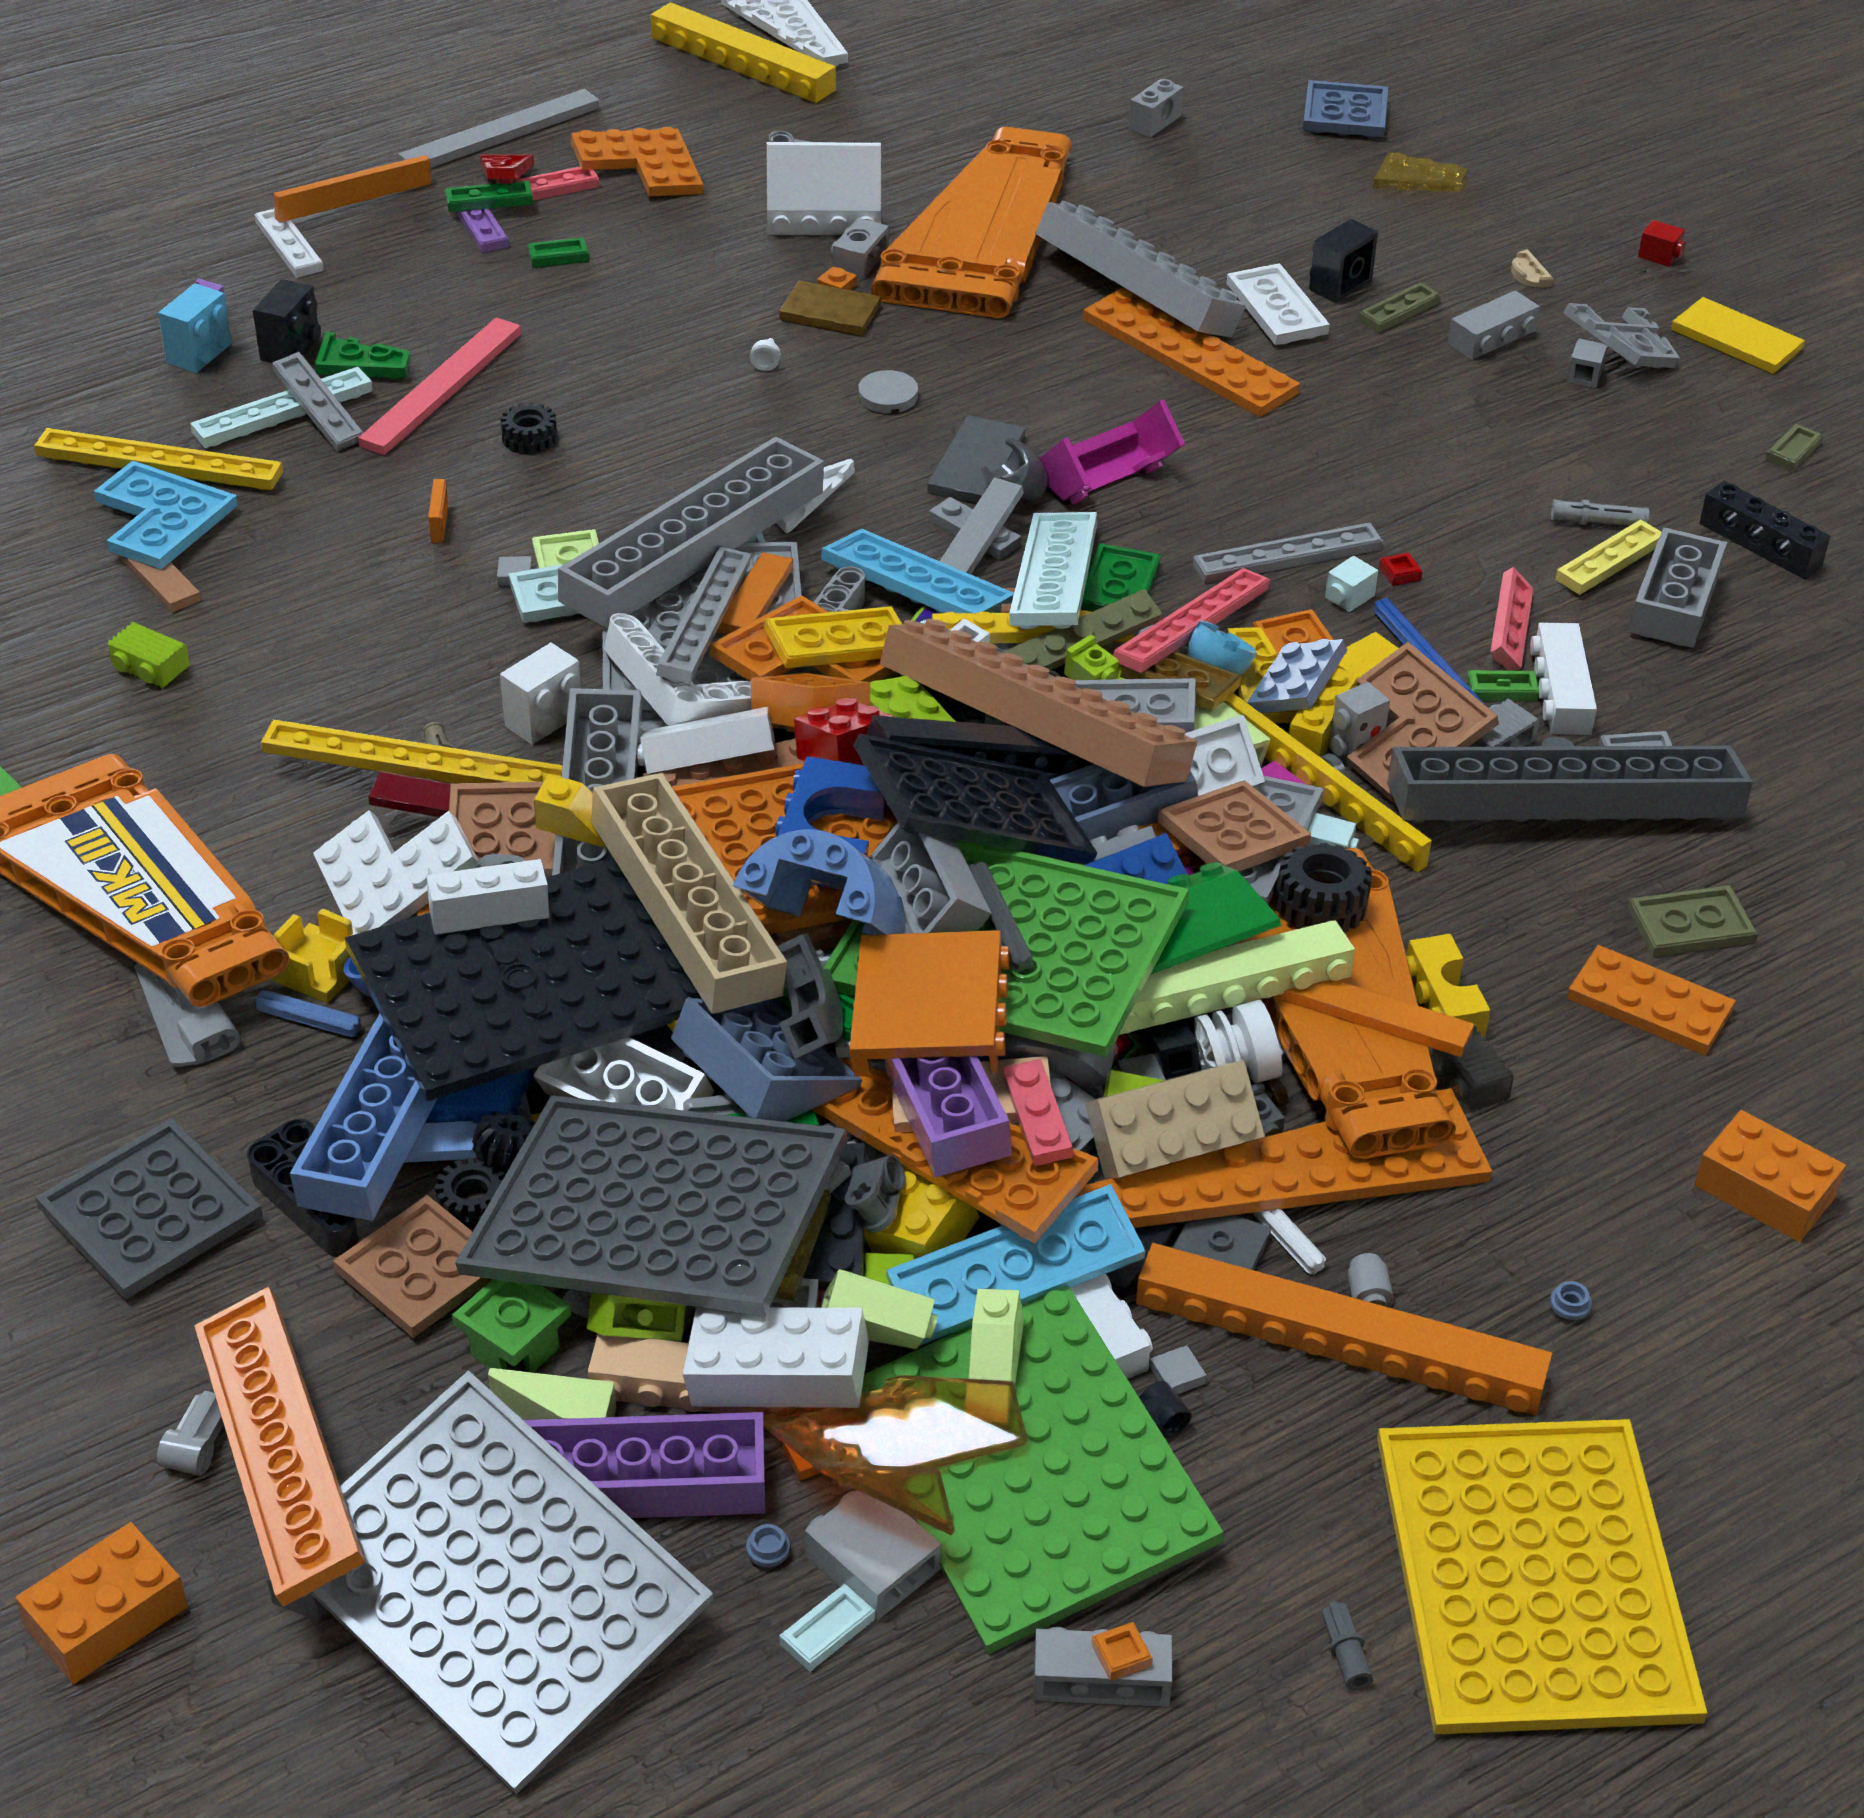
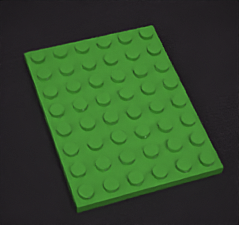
M955 839L968 867L979 862L987 864L1033 956L1032 961L1034 964L1030 969L1018 972L1014 970L1010 962V969L1003 970V974L1008 975V998H1001V1003H1006L1007 1026L1000 1027V1032L1107 1058L1189 902V889L1026 852ZM988 918L985 924L977 931L995 930ZM855 920L851 922L823 969H829L837 992L855 996L861 935H865L862 933L865 924L863 922Z
M1069 1286L1050 1291L1044 1296L1022 1304L1024 1325L1009 1425L967 1423L972 1325L865 1373L859 1408H853L855 1414L860 1413L876 1442L877 1454L911 1516L942 1544L941 1570L988 1655L1035 1633L1036 1629H1043L1224 1542L1223 1530Z

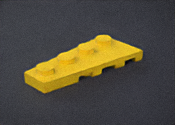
M1261 627L1228 628V632L1247 642L1257 652L1250 667L1241 675L1238 688L1239 697L1247 703L1277 657V652ZM1299 710L1261 714L1273 723H1291Z

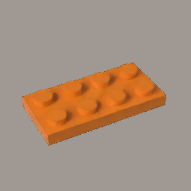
M1597 945L1569 987L1567 995L1568 1000L1704 1056L1710 1050L1733 1012L1736 1002L1732 998L1600 945Z

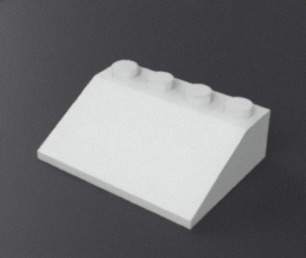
M767 142L768 235H843L846 228L850 227L857 218L881 224V143Z

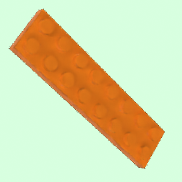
M1123 287L1083 310L1084 321L1259 417L1299 394L1300 383L1286 374L1280 373L1217 337L1196 331Z

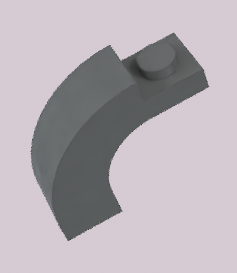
M801 934L777 946L787 961L784 984L792 1006V1017L779 1024L795 1059L803 1058L838 1041L843 1032V1013L834 980L829 969H823L808 934Z
M1004 1033L1005 1056H998V1060L1048 1056L1049 1071L1070 1078L1094 1099L1103 1097L1107 1071L1112 1069L1115 1054L1112 1050L1106 1058Z

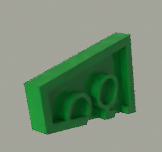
M326 331L315 368L317 375L331 376L359 367L367 377L398 379L407 377L411 356L408 350L379 343L367 346L360 344L359 338L349 337L347 340L336 338V333Z

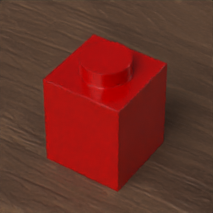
M1652 220L1642 232L1638 257L1670 267L1675 259L1681 258L1686 246V242L1683 241L1685 229Z

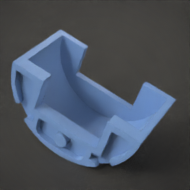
M813 829L795 830L769 840L747 859L733 884V887L762 906L797 917L801 915L811 882L843 890L836 915L865 923L862 933L865 935L904 934V905L891 877L850 843L826 831Z

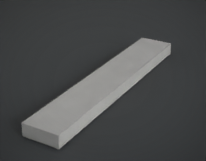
M1364 523L1193 556V566L1204 584L1225 580L1242 568L1259 574L1382 550L1383 540L1371 523Z

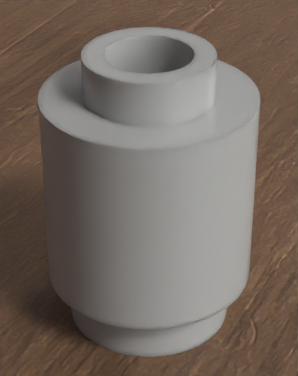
M1372 1253L1360 1254L1353 1258L1347 1272L1352 1297L1390 1308L1394 1302V1295L1387 1265L1378 1255Z

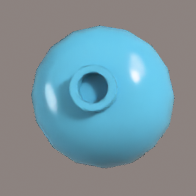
M1200 620L1189 642L1190 657L1239 674L1240 676L1243 675L1256 657V650L1230 632L1226 634L1218 630L1219 626Z

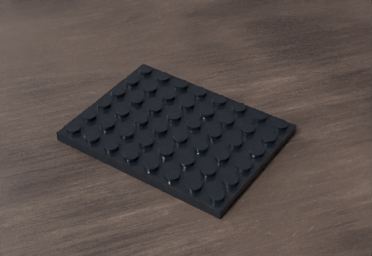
M614 858L546 877L549 918L435 934L431 915L428 912L345 937L346 949L426 1101L671 1024L674 1020L679 1019L686 998L702 999ZM500 939L506 947L497 949L493 960L485 948L488 943ZM515 961L516 963H525L532 966L537 974L534 988L541 997H529L523 1002L517 993L520 989L527 988L526 986L516 987L517 993L507 991L502 985V972L498 966L511 964ZM523 971L515 972L508 978L509 984L516 986L526 985L532 981L531 975ZM548 1006L553 1015L536 1021L537 1015L543 1013Z

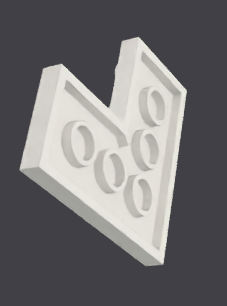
M368 810L313 852L343 917L352 922L353 935L408 919L428 904L426 875L474 869L480 864L457 818L449 811L394 852L378 818Z

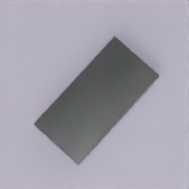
M967 415L930 478L927 492L978 503L990 485L984 478L981 469L986 466L992 472L1003 466L1014 452L1011 447L1005 444L1006 439L1014 438L1022 442L1025 438L1026 428Z

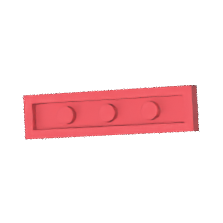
M1514 567L1503 573L1490 651L1495 662L1503 665L1507 671H1517L1522 668L1533 595V587Z

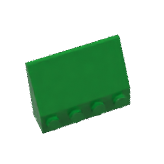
M1220 862L1203 865L1200 867L1201 872L1190 876L1188 874L1173 876L1167 880L1168 885L1189 889V902L1151 974L1281 926L1280 918L1237 870L1224 866Z

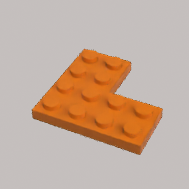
M671 127L652 130L636 128L627 131L609 129L602 132L583 130L571 133L570 143L581 170L636 168L648 197L703 194V182L678 129Z
M801 595L711 643L709 655L750 682L751 678L780 676L793 668H785L764 629L765 619L827 613L828 611ZM881 659L813 666L821 673L830 677L864 682L881 680L895 672L880 665Z

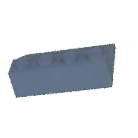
M686 998L671 1037L683 1050V1054L693 1060L704 1071L706 1077L714 1080L725 1091V1095L735 1101L746 1112L748 1118L787 1121L860 1087L862 1079L859 1076L854 1077V1072L827 1047L803 1058L795 1059L779 1024L792 1017V1014L776 1000H765L711 1014L703 999Z

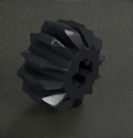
M493 1111L492 1115H483L477 1125V1129L474 1130L472 1139V1150L477 1153V1160L488 1162L489 1168L499 1167L503 1172L509 1169L535 1122L525 1120V1115L523 1114L517 1116L513 1115L510 1111L507 1114Z

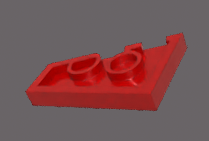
M480 155V164L487 179H496L498 184H509L514 182L513 179H519L520 175L526 174V171L534 166V155Z

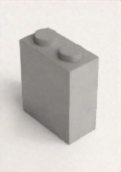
M870 1481L858 1490H852L844 1495L835 1508L826 1515H819L814 1518L805 1530V1556L839 1587L846 1584L875 1610V1619L877 1621L941 1570L942 1544Z

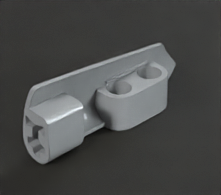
M139 963L134 966L172 1066L183 1067L207 1062L230 1053L238 1046L240 1034L218 1002L205 1007H195L180 989L170 986L168 982Z

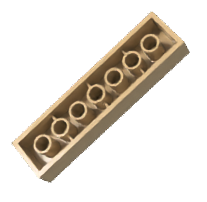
M663 773L593 787L591 823L711 1014L783 996L787 967L786 959L741 891L733 887V879Z

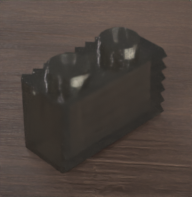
M1474 1026L1472 1036L1462 1057L1433 1048L1430 1058L1434 1073L1438 1076L1443 1075L1450 1084V1088H1452L1457 1100L1463 1101L1471 1112L1474 1113L1477 1109L1481 1110L1483 1107L1487 1108L1489 1105L1493 1106L1496 1103L1500 1104L1503 1100L1507 1101L1510 1098L1514 1080L1513 1072H1510L1505 1062L1501 1061V1057L1497 1056V1052L1493 1051V1047L1489 1046V1042L1485 1041V1037L1481 1036V1032L1477 1031L1476 1026Z

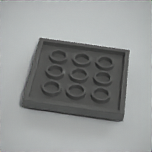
M172 1118L35 1197L38 1208L125 1299L145 1289L263 1216L261 1206Z

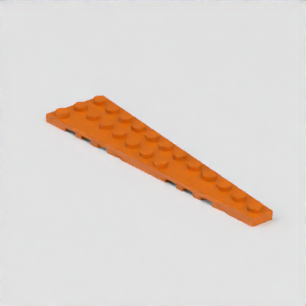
M839 1058L853 1071L850 1058ZM871 1067L870 1076H859L862 1079L860 1087L813 1108L814 1112L836 1124L838 1128L846 1129L847 1132L887 1156H896L902 1165L1036 1244L1098 1171L1097 1157L1074 1148L1072 1158L1034 1166L1020 1126L1010 1123L1011 1156L934 1177L914 1132H895L892 1084L885 1072Z
M1452 1088L1436 1090L1435 1092L1455 1123L1456 1132L1448 1142L1439 1146L1358 1159L1351 1154L1340 1133L1331 1129L1324 1121L1119 1178H1110L1087 1184L1076 1197L1111 1184L1134 1228L1262 1212L1276 1210L1277 1208L1285 1209L1490 1182L1493 1171Z

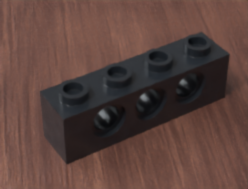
M1725 480L1705 495L1700 525L1804 580L1823 566L1830 535L1819 530L1817 527L1801 521L1790 513L1778 509L1765 502L1762 498L1755 497Z

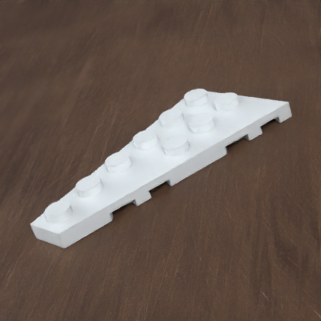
M721 0L722 5L802 54L833 66L848 63L847 51L808 0Z

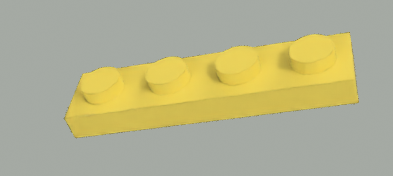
M1640 519L1557 569L1555 580L1581 595L1655 550L1661 531Z

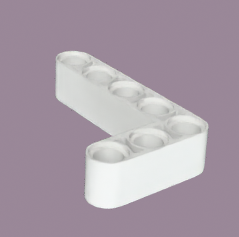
M617 613L611 616L604 644L605 652L636 689L641 690V695L668 726L751 710V682L734 681L694 685L692 681L690 684L673 683L666 678L656 676L658 662L665 650L637 618L624 613Z

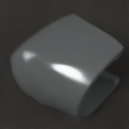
M1014 438L1006 439L1005 444L1014 450L1013 454L997 470L990 472L986 466L983 467L981 471L984 478L989 483L995 477L1021 485L1024 493L1019 501H1035L1041 498L1048 486V474L1042 461L1022 442Z

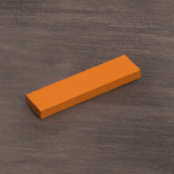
M762 552L732 599L718 627V632L730 634L764 616L792 571L793 558Z

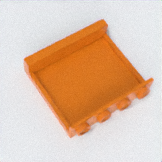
M1000 930L861 935L850 1040V1055L854 1077L870 1076L872 1059L989 1056L991 1073L997 1072L998 1056H1005V1034L999 1031L1000 1027L1007 1026L1006 1003H1001V998H1008V975L1003 974V970L1010 969L1009 946H1002Z

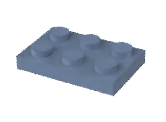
M1320 639L1311 643L1299 644L1298 642H1291L1284 645L1247 703L1260 713L1310 709L1347 652L1344 640Z

